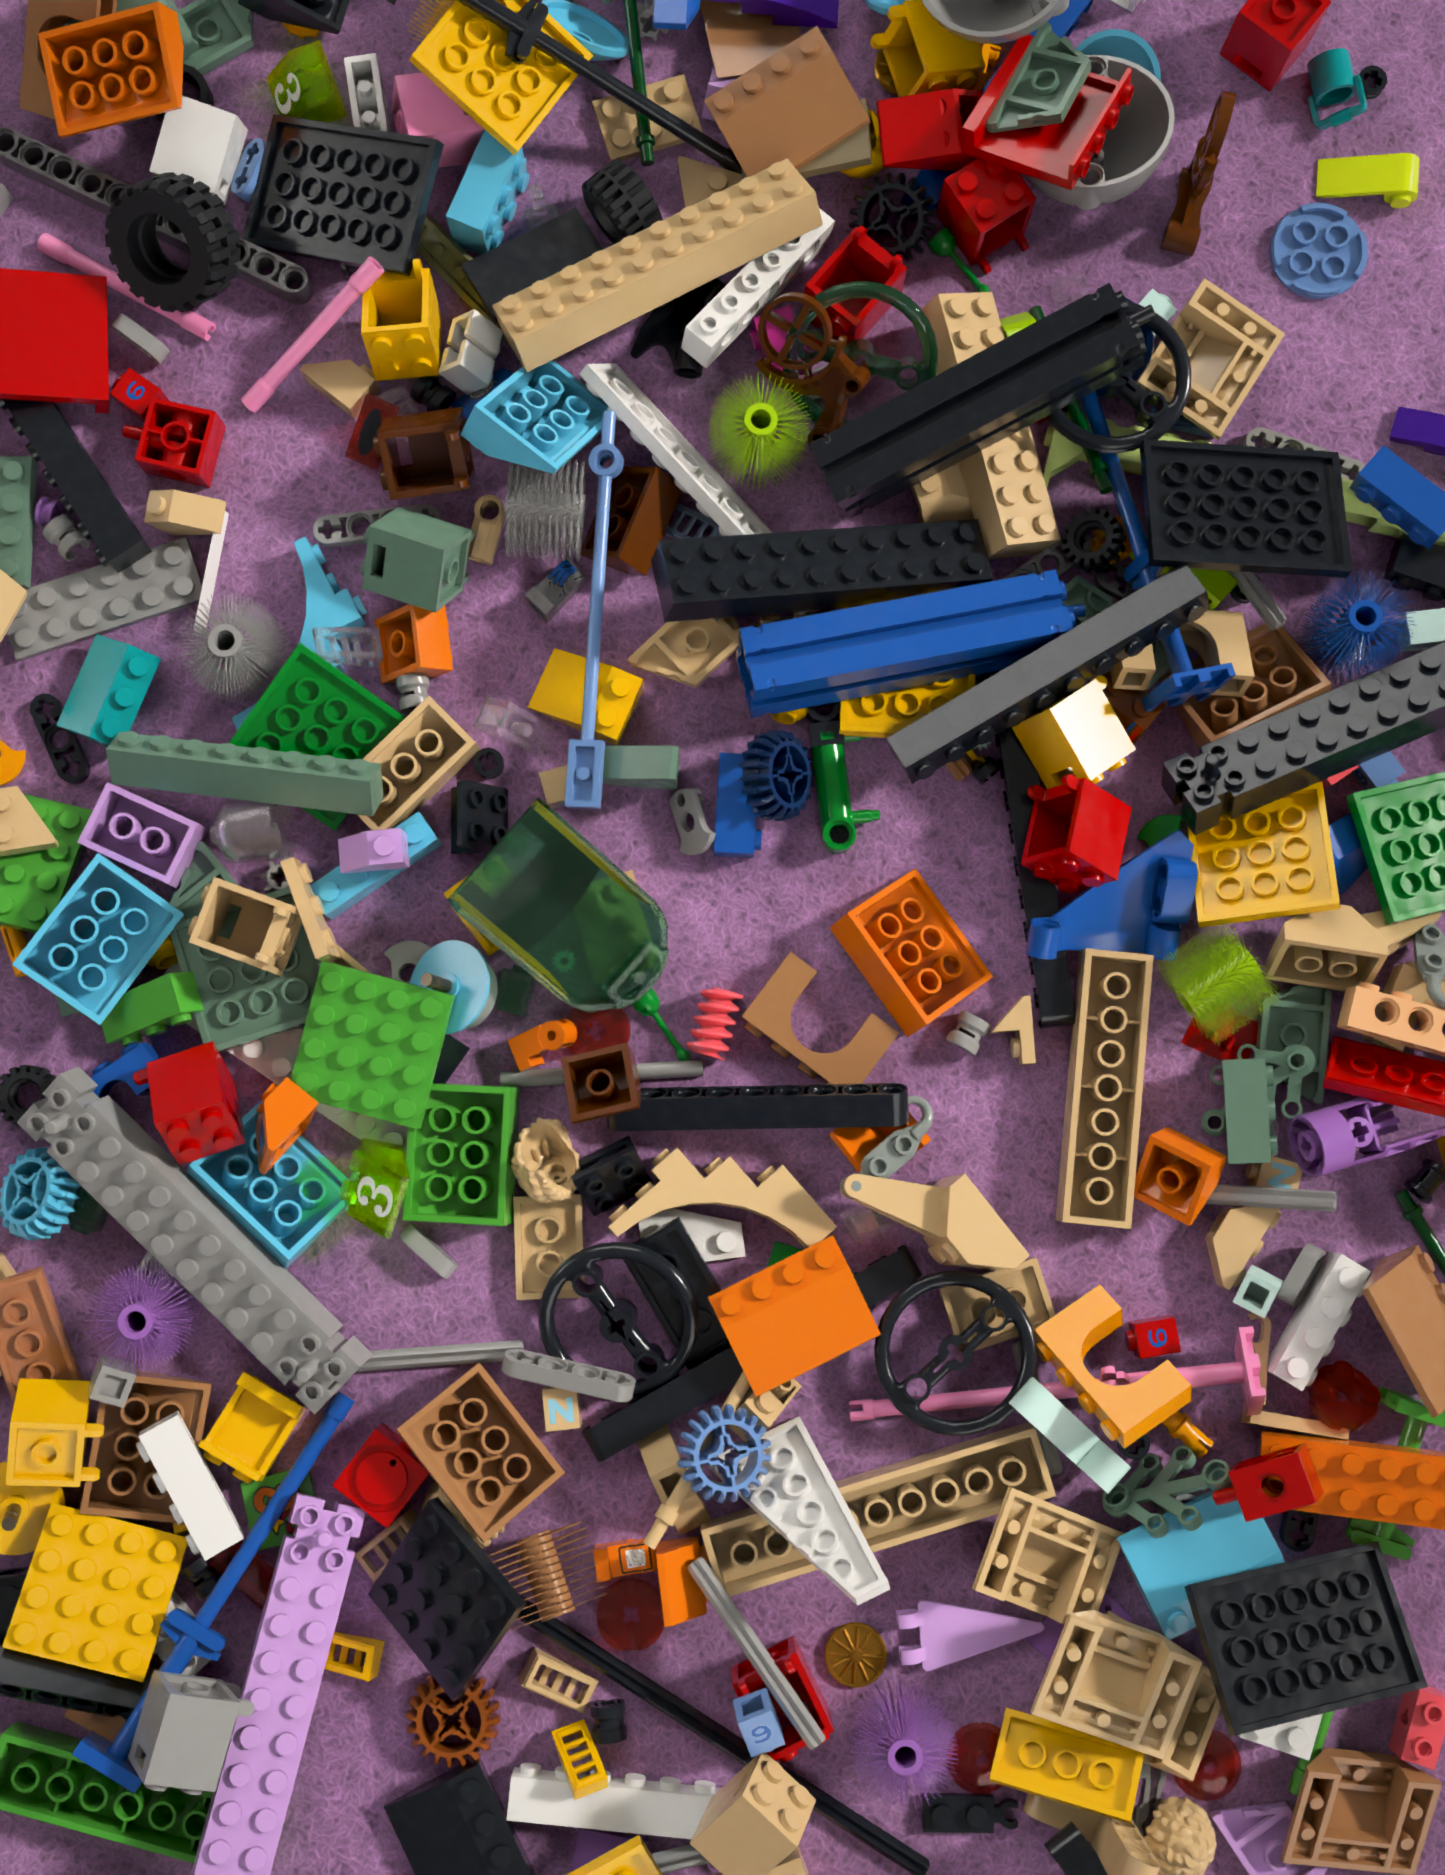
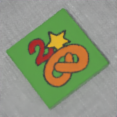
M289 1470L266 1475L263 1481L257 1482L252 1480L250 1484L244 1481L240 1482L250 1530ZM311 1471L308 1472L296 1492L316 1496ZM294 1496L259 1550L281 1545L284 1534L293 1535L295 1524L290 1523L288 1517Z

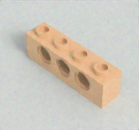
M1359 982L1358 986L1346 988L1337 1028L1445 1057V1037L1442 1033V1026L1445 1023V1008L1440 1007L1431 1000H1426L1425 1004L1412 1001L1413 995L1403 992L1392 991V995L1379 992L1380 987L1371 983ZM1377 1004H1381L1386 1010V1018L1383 1022L1375 1015ZM1411 1013H1414L1419 1018V1027L1416 1031L1408 1023Z

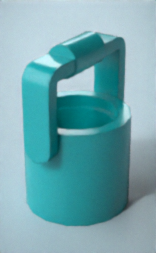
M1330 49L1316 55L1308 62L1307 69L1313 94L1308 96L1313 123L1319 130L1337 127L1353 120V117L1367 110L1362 79L1359 74L1354 76L1347 49ZM1357 92L1359 104L1350 108L1347 107L1320 120L1317 106L1343 103Z

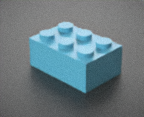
M485 129L446 214L452 238L462 248L480 255L502 244L504 238L503 226L506 220L512 221L517 208L515 199L519 192H525L530 175L527 173V160L524 158L522 147L514 156Z

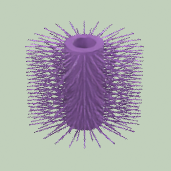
M154 1260L152 1279L150 1262L149 1275L145 1264V1277L142 1266L140 1274L137 1264V1276L133 1265V1275L129 1267H127L129 1275L125 1269H123L124 1275L119 1271L121 1278L116 1274L119 1281L111 1275L114 1283L110 1279L108 1280L112 1286L116 1285L117 1287L113 1288L107 1284L112 1290L110 1291L101 1285L106 1291L110 1292L107 1294L102 1291L109 1298L102 1297L110 1302L94 1296L107 1304H101L100 1306L108 1308L99 1307V1309L105 1310H92L103 1312L92 1316L110 1317L97 1318L104 1320H83L107 1322L95 1324L102 1326L103 1328L99 1326L98 1328L104 1331L93 1336V1338L119 1329L102 1339L104 1340L120 1331L118 1335L102 1346L104 1347L114 1341L105 1353L113 1346L115 1349L118 1347L119 1349L114 1355L116 1356L117 1353L120 1354L122 1351L121 1355L123 1357L125 1354L123 1361L126 1363L127 1353L130 1348L131 1350L133 1348L130 1362L132 1365L134 1356L136 1364L139 1349L138 1367L141 1355L142 1365L145 1358L147 1370L148 1355L151 1367V1356L155 1366L159 1355L165 1364L164 1357L168 1362V1356L173 1360L171 1352L176 1357L177 1355L174 1350L180 1354L175 1346L183 1350L180 1344L185 1345L180 1339L187 1342L177 1335L180 1334L190 1339L184 1333H180L182 1331L189 1334V1332L181 1328L192 1332L194 1330L178 1324L190 1326L191 1324L185 1323H197L185 1321L197 1320L191 1319L197 1318V1316H191L197 1314L183 1313H204L194 1311L183 1312L198 1310L188 1307L201 1306L187 1301L194 1297L193 1295L175 1301L189 1291L171 1300V1298L185 1289V1286L176 1291L182 1284L180 1282L174 1284L173 1282L176 1278L172 1277L170 1279L171 1273L167 1279L165 1277L163 1280L165 1273L163 1271L161 1273V1267L158 1273V1261L154 1280Z
M902 1678L904 1701L902 1689L900 1699L896 1680L898 1713L893 1693L895 1714L884 1686L887 1703L883 1697L878 1704L874 1701L877 1705L876 1709L867 1704L870 1709L874 1710L872 1712L875 1715L874 1717L866 1710L864 1711L870 1717L866 1714L864 1716L875 1724L867 1719L865 1721L869 1724L859 1720L858 1722L864 1724L859 1727L865 1730L848 1732L858 1735L848 1737L859 1740L849 1741L855 1744L850 1746L855 1748L850 1752L856 1753L852 1756L857 1757L854 1760L858 1761L855 1765L859 1767L855 1771L860 1769L872 1771V1773L868 1774V1777H874L866 1785L878 1776L871 1787L878 1781L877 1786L880 1785L885 1778L884 1782L886 1785H884L881 1796L885 1788L889 1792L893 1781L891 1792L893 1789V1794L894 1791L896 1794L897 1789L898 1795L899 1790L903 1811L904 1786L909 1808L907 1776H909L913 1794L910 1775H912L921 1801L918 1784L921 1788L926 1782L927 1785L929 1784L932 1787L930 1784L932 1782L929 1778L936 1784L937 1780L935 1779L936 1775L933 1773V1769L940 1773L942 1771L939 1769L949 1771L937 1763L944 1766L948 1765L942 1762L956 1764L945 1760L952 1757L944 1755L951 1754L948 1751H955L956 1749L942 1750L953 1749L950 1747L955 1746L938 1745L952 1744L949 1743L952 1741L946 1739L955 1737L954 1734H951L954 1730L949 1729L952 1725H948L951 1720L945 1721L949 1716L942 1718L946 1713L938 1716L945 1708L935 1712L940 1707L938 1706L926 1714L925 1712L928 1707L924 1708L927 1702L925 1701L922 1706L916 1697L912 1706L913 1698L911 1701V1696L910 1699L908 1697L907 1702ZM934 1771L939 1777H941V1778L943 1777V1776H941L940 1774H938L936 1771ZM936 1777L940 1782H942L943 1784L945 1783L944 1781Z

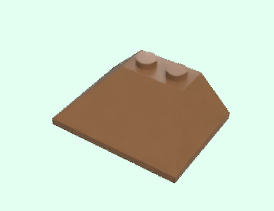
M1326 1747L1306 1766L1280 1859L1282 1863L1415 1875L1442 1784L1438 1779L1392 1754Z

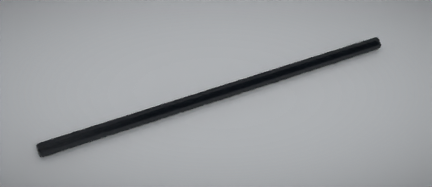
M526 1600L525 1602L527 1604L524 1606V1608L533 1605V1603L529 1600ZM534 1605L523 1609L517 1619L538 1611L537 1606ZM539 1612L519 1620L527 1624L539 1619ZM557 1618L544 1622L538 1620L527 1624L744 1766L756 1757L750 1756L744 1739ZM779 1763L791 1777L804 1786L816 1799L813 1808L815 1812L911 1874L925 1875L930 1866L928 1858Z

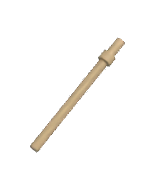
M744 1371L721 1408L722 1412L725 1405L730 1404L733 1406L735 1413L748 1391L750 1384ZM711 1432L703 1440L700 1450L710 1446L712 1441ZM681 1476L665 1504L661 1503L654 1515L657 1519L643 1541L645 1545L655 1550L668 1526L673 1527L679 1516L677 1511L688 1494L693 1480L686 1482Z

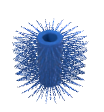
M1363 571L1362 589L1358 573V595L1354 577L1353 588L1351 586L1352 579L1351 581L1348 579L1350 590L1348 584L1344 589L1340 582L1341 586L1339 589H1342L1341 593L1334 589V597L1331 593L1326 596L1327 598L1330 597V600H1325L1322 595H1320L1322 598L1317 597L1321 602L1319 604L1314 602L1318 606L1313 605L1316 609L1312 608L1314 611L1311 612L1315 614L1311 615L1318 617L1316 619L1319 620L1313 619L1315 617L1308 619L1315 622L1313 624L1316 625H1311L1310 627L1303 626L1313 630L1301 633H1316L1322 636L1311 634L1307 636L1313 637H1300L1311 638L1300 641L1318 640L1303 644L1317 647L1314 648L1315 650L1325 646L1318 650L1321 651V654L1324 653L1325 655L1317 667L1332 653L1334 655L1330 660L1335 654L1337 655L1326 674L1332 669L1333 665H1335L1336 671L1338 669L1339 674L1342 664L1340 672L1342 678L1343 665L1346 659L1344 670L1348 672V683L1349 670L1352 682V667H1354L1356 679L1357 669L1359 671L1358 677L1361 675V665L1363 673L1365 669L1368 672L1370 669L1369 665L1371 668L1373 666L1375 669L1377 667L1380 670V663L1385 666L1384 663L1388 665L1386 662L1390 663L1389 660L1394 662L1386 655L1389 652L1394 653L1396 650L1401 652L1396 648L1397 645L1395 644L1404 643L1399 640L1401 638L1397 637L1403 636L1396 634H1402L1403 632L1401 631L1403 630L1400 629L1405 628L1393 626H1403L1397 625L1400 623L1409 624L1408 622H1397L1405 621L1401 620L1404 618H1394L1402 616L1396 614L1402 611L1386 612L1393 608L1390 607L1393 604L1387 605L1386 603L1394 591L1380 604L1377 603L1384 594L1375 603L1385 584L1382 585L1378 592L1374 586L1375 594L1373 596L1371 590L1369 593L1371 584L1369 578V585L1367 584L1368 592L1365 598L1367 587L1365 583V590L1363 589ZM1333 613H1338L1340 618L1335 617ZM1370 640L1375 641L1377 645H1372Z

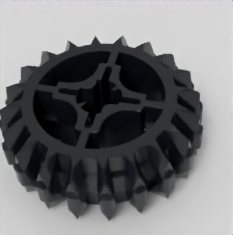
M890 172L885 175V184L876 176L873 178L875 189L872 190L866 184L862 186L863 191L867 194L865 199L858 195L855 196L854 200L861 204L860 209H850V214L857 216L858 221L850 222L849 227L854 229L862 225L867 229L866 235L874 240L872 236L877 233L890 232L893 238L896 239L898 246L881 247L894 257L897 254L900 256L903 254L906 261L911 262L913 261V255L910 250L914 249L921 255L924 253V250L919 245L920 241L923 240L928 244L932 242V238L925 235L926 229L936 230L937 225L928 222V218H934L938 214L936 210H927L926 208L931 206L935 200L931 196L922 199L927 193L928 188L922 185L915 190L918 183L915 177L909 179L905 185L906 175L904 173L898 174L896 183H894L893 174ZM888 193H906L915 203L909 206L896 207ZM879 199L880 215L869 226L870 211ZM889 209L893 213L900 215V220H896L899 222L896 226L897 230L892 225L886 223V220L890 219L888 217L890 214ZM918 213L917 227L913 235L907 240L906 224Z

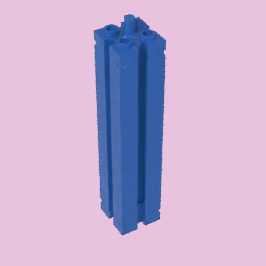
M1055 569L1044 571L1040 575L1033 573L761 624L757 628L753 626L739 628V646H737L736 662L741 682L744 683L745 698L750 718L764 716L766 713L776 714L932 684L934 682L948 681L953 678H964L973 674L979 675L1000 671L1076 627L1075 618L1084 617L1086 609L1083 603L1063 606L1062 601H1066L1067 591L1064 582L1059 581Z

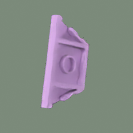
M1285 1802L1213 1810L1209 1813L1249 1875H1325L1328 1867L1282 1863L1280 1857L1293 1815Z

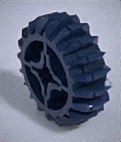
M769 730L768 732L760 733L754 736L753 741L747 742L748 750L742 752L745 760L744 763L739 765L743 770V776L739 778L744 783L742 793L747 794L746 804L752 805L753 813L759 814L761 819L786 821V819L799 816L800 810L806 809V800L811 799L809 788L814 786L811 782V774L814 772L810 771L809 764L812 759L807 758V747L801 746V738H795L793 732Z

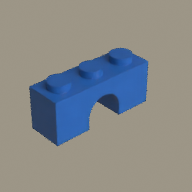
M134 1043L128 1045L120 1052L122 1057L113 1063L110 1061L104 1062L92 1071L94 1076L91 1079L98 1085L93 1092L99 1098L109 1095L110 1089L120 1081L126 1082L136 1096H146L150 1093L149 1083L137 1085L133 1080V1074L138 1070L147 1068V1062L160 1059L151 1044Z

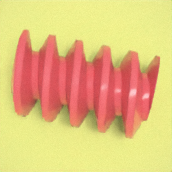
M712 987V989L701 990L700 995L707 999L708 1002L698 1003L697 1008L705 1014L694 1016L693 1021L700 1025L701 1028L690 1030V1034L697 1041L687 1042L686 1047L696 1054L726 1061L718 1055V1052L729 1051V1047L721 1042L722 1039L732 1038L733 1036L731 1032L725 1029V1026L736 1025L737 1021L731 1018L729 1013L740 1011V1008L732 1003V1000L743 999L744 995Z

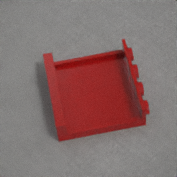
M1027 35L1017 39L963 125L962 152L1072 191L1078 179H1083L1086 176L1093 154L1100 153L1108 129L1113 130L1115 128L1120 109L1123 105L1128 106L1134 92V85H1131L1132 69L1127 68L1120 81L1090 72L1062 123L990 133L987 131L986 122L1034 37Z
M0 268V399L95 404V413L109 414L107 276Z

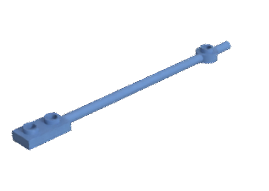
M603 411L601 444L592 449L588 459L591 470L598 477L581 740L569 739L565 807L568 809L601 810L605 742L594 740L611 483L612 479L617 477L624 467L623 456L617 447L614 446L616 412ZM606 460H613V463L610 467L603 468V464Z

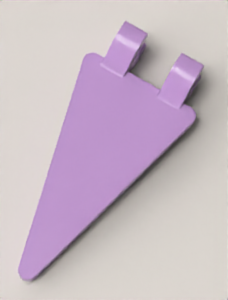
M924 1599L917 1602V1609L896 1610V1622L899 1629L919 1627L920 1645H898L901 1665L921 1663L925 1671L943 1667L1041 1633L1044 1630V1625L1038 1620Z

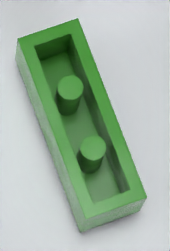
M194 972L168 973L125 992L101 1023L106 1043L121 1042L123 1047H127L130 1044L143 1042L142 1036L144 1035L151 1037L167 1032L166 1026L168 1025L179 1026L191 1022L192 1015L204 1011Z

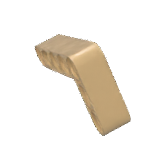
M1027 1794L1022 1810L1030 1817L1060 1830L1072 1821L1085 1839L1091 1842L1108 1875L1158 1874L1160 1865L1132 1819L1131 1824L1037 1795Z

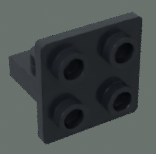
M468 780L457 781V787L451 788V854L465 855L480 852L507 854L508 790Z
M629 1135L579 1160L581 1170L571 1176L574 1185L593 1216L608 1212L626 1200L636 1197L634 1194L649 1181L653 1184Z

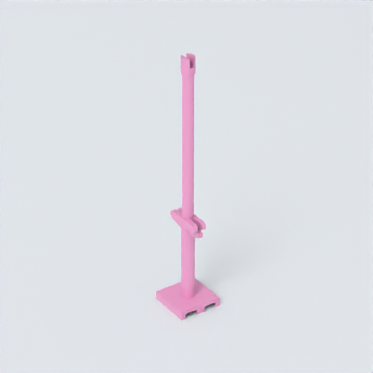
M1253 1326L1238 1328L1234 1345L1236 1362L1176 1368L1191 1384V1388L1240 1383L1246 1416L1261 1415L1266 1391L1260 1385L1259 1372L1261 1365L1258 1353L1254 1354L1252 1344L1254 1336ZM1105 1366L1101 1368L1100 1377L1095 1379L1108 1385L1123 1386L1138 1381L1151 1371L1131 1373L1118 1371L1115 1373L1114 1366ZM1060 1381L1040 1383L1056 1399L1078 1397V1394L1072 1387L1066 1388ZM1013 1386L930 1394L920 1404V1408L925 1412L996 1406L1004 1400ZM872 1398L849 1401L850 1409H863V1411L850 1412L851 1422L874 1420L876 1417L903 1415L895 1408L890 1399L873 1400Z

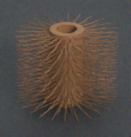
M583 1521L569 1524L551 1532L546 1530L517 1541L516 1545L488 1556L492 1557L518 1547V1552L498 1559L493 1564L520 1555V1560L498 1568V1570L520 1562L523 1563V1567L505 1573L503 1576L525 1569L526 1574L508 1580V1582L525 1576L528 1578L527 1582L513 1587L517 1588L528 1583L531 1589L518 1594L532 1591L533 1596L524 1599V1601L534 1598L535 1604L523 1609L536 1605L538 1611L521 1618L539 1612L540 1618L527 1624L541 1620V1622L571 1612L575 1610V1606L587 1602L584 1601L574 1605L572 1599L589 1592L573 1598L570 1592L591 1583L569 1590L568 1584L593 1574L569 1583L566 1582L565 1577L593 1566L565 1576L563 1570L592 1558L564 1568L561 1567L560 1563L592 1550L559 1561L558 1556L589 1543L557 1553L556 1549L589 1535L554 1546V1541L586 1528L553 1539L551 1536Z

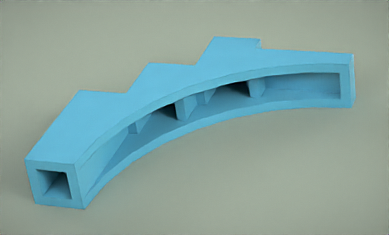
M305 536L294 542L303 566L307 590L306 617L300 642L344 672L345 669L341 662L345 661L346 657L338 642L333 644L331 642L365 626L366 623L362 615L366 614L367 611L358 595L352 597L347 588L340 591V586L332 572L326 575L321 564L327 561L318 544L312 546ZM257 702L232 718L237 730Z

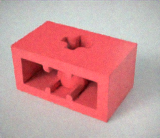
M1428 1686L1403 1693L1388 1748L1402 1760L1435 1770L1445 1735V1693Z

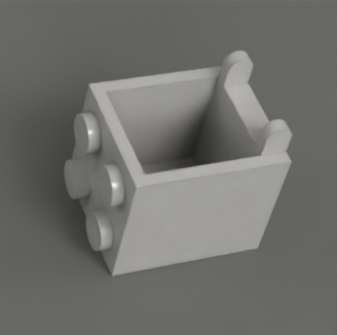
M153 1670L128 1755L130 1763L146 1788L154 1791H165L167 1787L180 1788L182 1792L190 1795H201L202 1791H216L237 1716L247 1717L254 1712V1704L250 1700L238 1698L241 1695V1689L237 1684L224 1682L222 1679Z

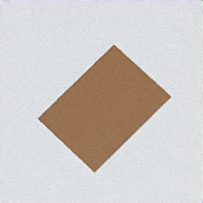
M702 0L700 2V9L717 78L741 76L801 36L799 26L773 25V15L741 13V3L712 2L709 0Z

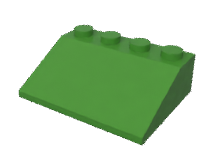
M432 1084L421 1129L408 1127L403 1220L506 1226L513 1223L515 1176L511 1170V1160L518 1135L520 1087Z

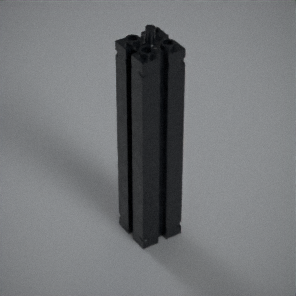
M1109 282L1098 288L1094 294L1083 296L830 432L827 437H821L809 443L820 468L826 476V481L836 503L845 510V513L850 518H853L863 513L864 509H871L1123 377L1126 372L1134 371L1144 366L1145 362L1142 353L1146 352L1147 348L1139 326L1157 317L1152 305L1150 304L1130 314V308L1121 290L1115 293Z

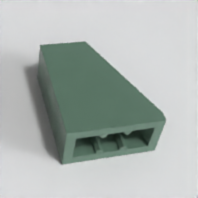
M605 746L603 784L677 791L680 764L679 746Z

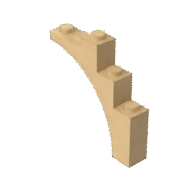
M666 1148L651 1161L655 1167L650 1171V1174L658 1183L654 1186L649 1181L634 1194L639 1200L629 1209L625 1204L619 1207L608 1217L613 1223L607 1227L617 1238L636 1223L662 1211L687 1205L715 1204L743 1209L764 1217L787 1231L805 1249L822 1241L837 1228L834 1222L784 1165L779 1166L776 1170L770 1165L756 1178L760 1183L756 1186L731 1156L724 1161L718 1157L704 1169L708 1176L703 1178L678 1148L671 1153Z

